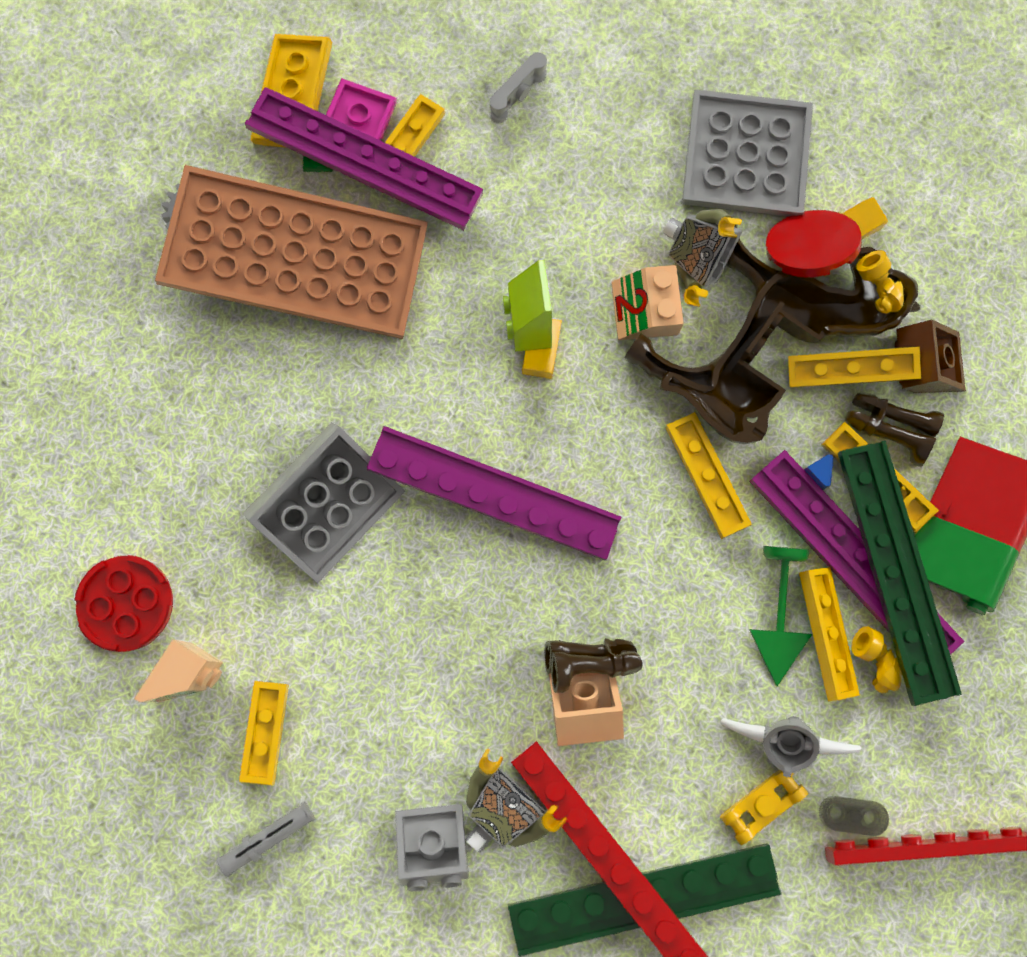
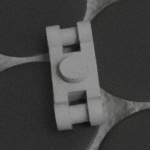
M533 53L490 98V117L493 122H505L508 117L509 108L517 100L521 102L527 97L533 83H541L545 80L547 58L543 53Z

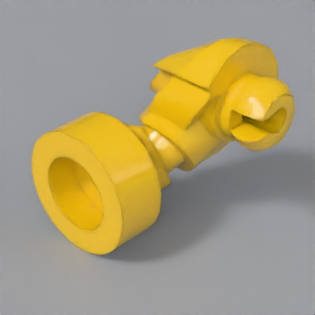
M877 250L862 257L858 261L856 269L863 280L871 281L872 284L875 283V290L879 295V299L875 302L876 309L881 313L898 312L904 303L903 285L901 281L894 283L890 277H887L892 265L885 251Z
M869 626L862 627L855 634L852 641L851 650L853 655L868 662L874 659L877 660L875 664L877 667V677L873 679L872 685L878 692L887 693L889 689L898 691L902 680L898 659L894 657L891 649L887 650V645L884 643V637L881 632Z

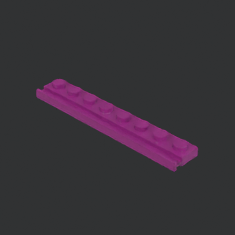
M264 87L255 103L249 120H246L244 123L246 129L463 231L483 195V188L267 87Z
M383 426L367 466V471L602 560H607L618 524L622 518L619 515Z
M784 450L749 482L889 632L860 529L791 455ZM938 613L951 655L965 641Z

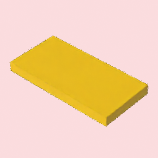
M274 34L262 91L264 87H267L318 111L332 48L330 37ZM254 132L251 134L250 140L253 144L284 147Z

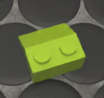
M545 259L536 261L508 282L509 296H503L504 314L511 315V321H506L507 339H514L515 352L552 348V307Z

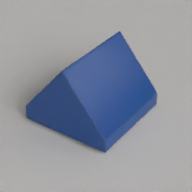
M826 455L804 469L822 490L831 485L833 455Z

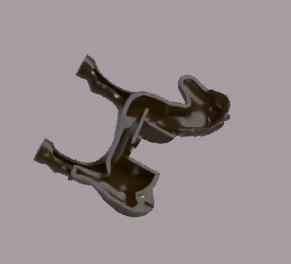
M739 238L726 265L729 268L736 269L751 280L756 293L744 325L729 347L709 364L695 368L683 367L673 364L657 354L651 339L641 333L624 358L631 364L639 365L648 376L661 380V390L675 392L684 396L720 436L734 443H755L762 440L766 435L770 410L776 406L786 389L749 365L777 326L794 338L808 343H816L824 336L832 335L842 337L876 336L896 328L909 312L920 310V305L916 302L918 284L909 275L890 268L887 277H890L894 283L901 281L904 303L898 312L881 313L875 306V302L879 299V295L875 290V283L872 284L871 281L863 280L856 269V265L862 257L877 251L874 248L862 247L858 257L850 264L854 279V289L846 290L830 287L814 277H797L776 270L752 255ZM758 417L757 421L754 423H751L747 420Z

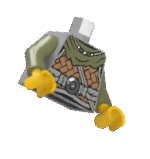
M723 209L702 210L697 215L687 216L683 223L675 218H671L664 227L663 234L675 240L669 251V257L675 262L677 271L685 285L684 301L686 304L700 307L699 296L706 298L709 294L707 290L702 289V286L717 283L743 232L734 227L735 224L741 225L742 220L733 218Z
M486 749L479 760V765L469 779L466 798L467 806L470 809L468 816L477 825L465 840L480 853L492 838L503 848L508 844L518 847L537 841L549 832L558 831L566 821V817L561 821L553 818L552 814L558 807L553 805L546 812L544 807L499 768L503 757L500 756L497 762H492L487 757L490 749Z

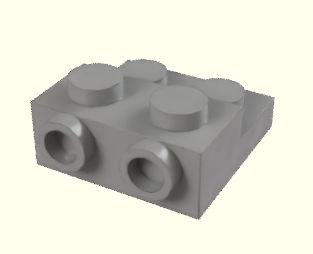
M462 804L395 811L398 880L401 886H407L408 891H423L428 889V883L441 882L442 887L452 888L462 885V879H469Z

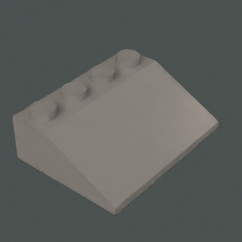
M331 422L243 512V515L256 529L318 584L402 496L405 490L396 481L367 471L371 457L340 426Z

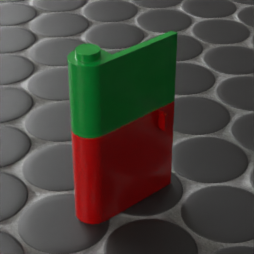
M960 436L930 501L939 511L915 534V539L928 582L962 595L963 601L967 603V609L977 614L985 615L986 612L995 611L1027 538V460Z

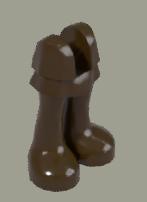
M857 393L852 403L872 414L868 416L860 412L848 411L845 421L859 432L864 431L869 436L881 437L906 447L910 450L911 463L922 467L935 444V437L941 429L944 413L939 411L921 413L898 407L889 403L888 399H878L876 395ZM886 417L919 430L921 434L884 422L883 419Z
M605 638L604 644L599 645L561 640L546 641L545 668L546 672L551 674L555 693L567 691L572 677L577 674L599 673L607 674L611 678L619 675L623 677L640 671L643 666L641 657L637 653L634 644L624 639L612 641Z

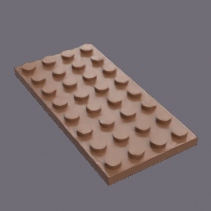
M185 165L155 282L157 285L403 339L428 222Z

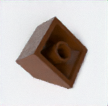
M932 319L896 329L897 339L895 340V348L920 347L921 379L899 381L902 389L913 393L966 391L960 334L958 331Z

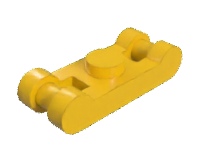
M779 769L720 815L723 823L726 826L730 825L736 833L734 837L740 845L748 843L759 831L808 795L803 785H798L793 779V772L791 777H786L783 775V771ZM782 784L788 793L780 799L774 789ZM745 811L753 818V821L748 825L740 818Z

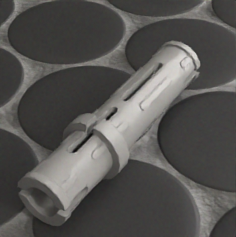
M303 802L300 806L277 819L252 837L247 835L242 839L240 845L217 858L220 870L226 877H229L233 872L250 861L257 862L262 858L261 854L285 840L308 823L315 821L314 814L308 804Z

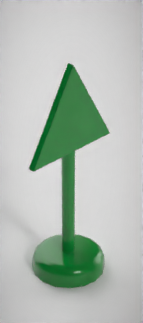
M763 546L764 557L772 560H781L776 631L749 629L773 681L778 686L812 636L810 633L784 632L789 561H807L809 549Z

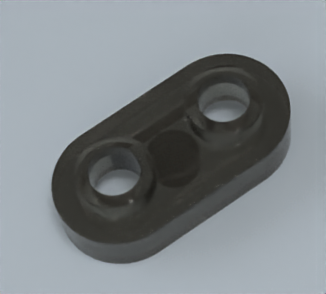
M829 796L822 801L819 807L821 822L834 831L878 836L884 833L889 825V814L886 808L875 801ZM833 807H839L841 815L837 819L831 817V809ZM871 811L874 819L871 823L867 824L864 821V814Z

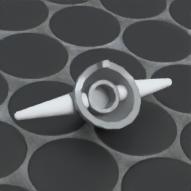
M796 716L780 720L773 724L772 727L745 724L725 718L720 721L723 726L764 744V751L768 759L778 769L782 770L783 775L786 777H791L792 772L807 768L816 760L818 754L839 755L861 751L859 745L835 742L816 736L813 730Z

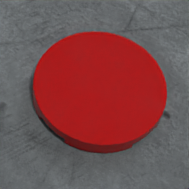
M829 210L804 211L803 215L788 216L773 226L766 238L768 260L782 268L783 273L792 276L812 278L830 275V270L841 267L846 263L851 264L858 257L862 245L861 230L853 219L839 212Z
M128 555L113 557L105 561L102 560L85 574L77 588L74 601H76L78 627L90 642L105 650L128 652L145 647L162 633L172 613L173 593L167 577L154 563L141 557Z

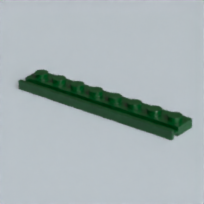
M886 440L842 450L837 454L911 706L962 695Z
M767 843L642 872L678 919L782 895L770 845ZM605 882L508 904L518 957L640 928Z

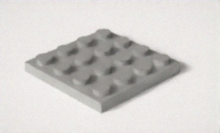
M695 89L692 100L682 204L786 217L803 215L813 103Z

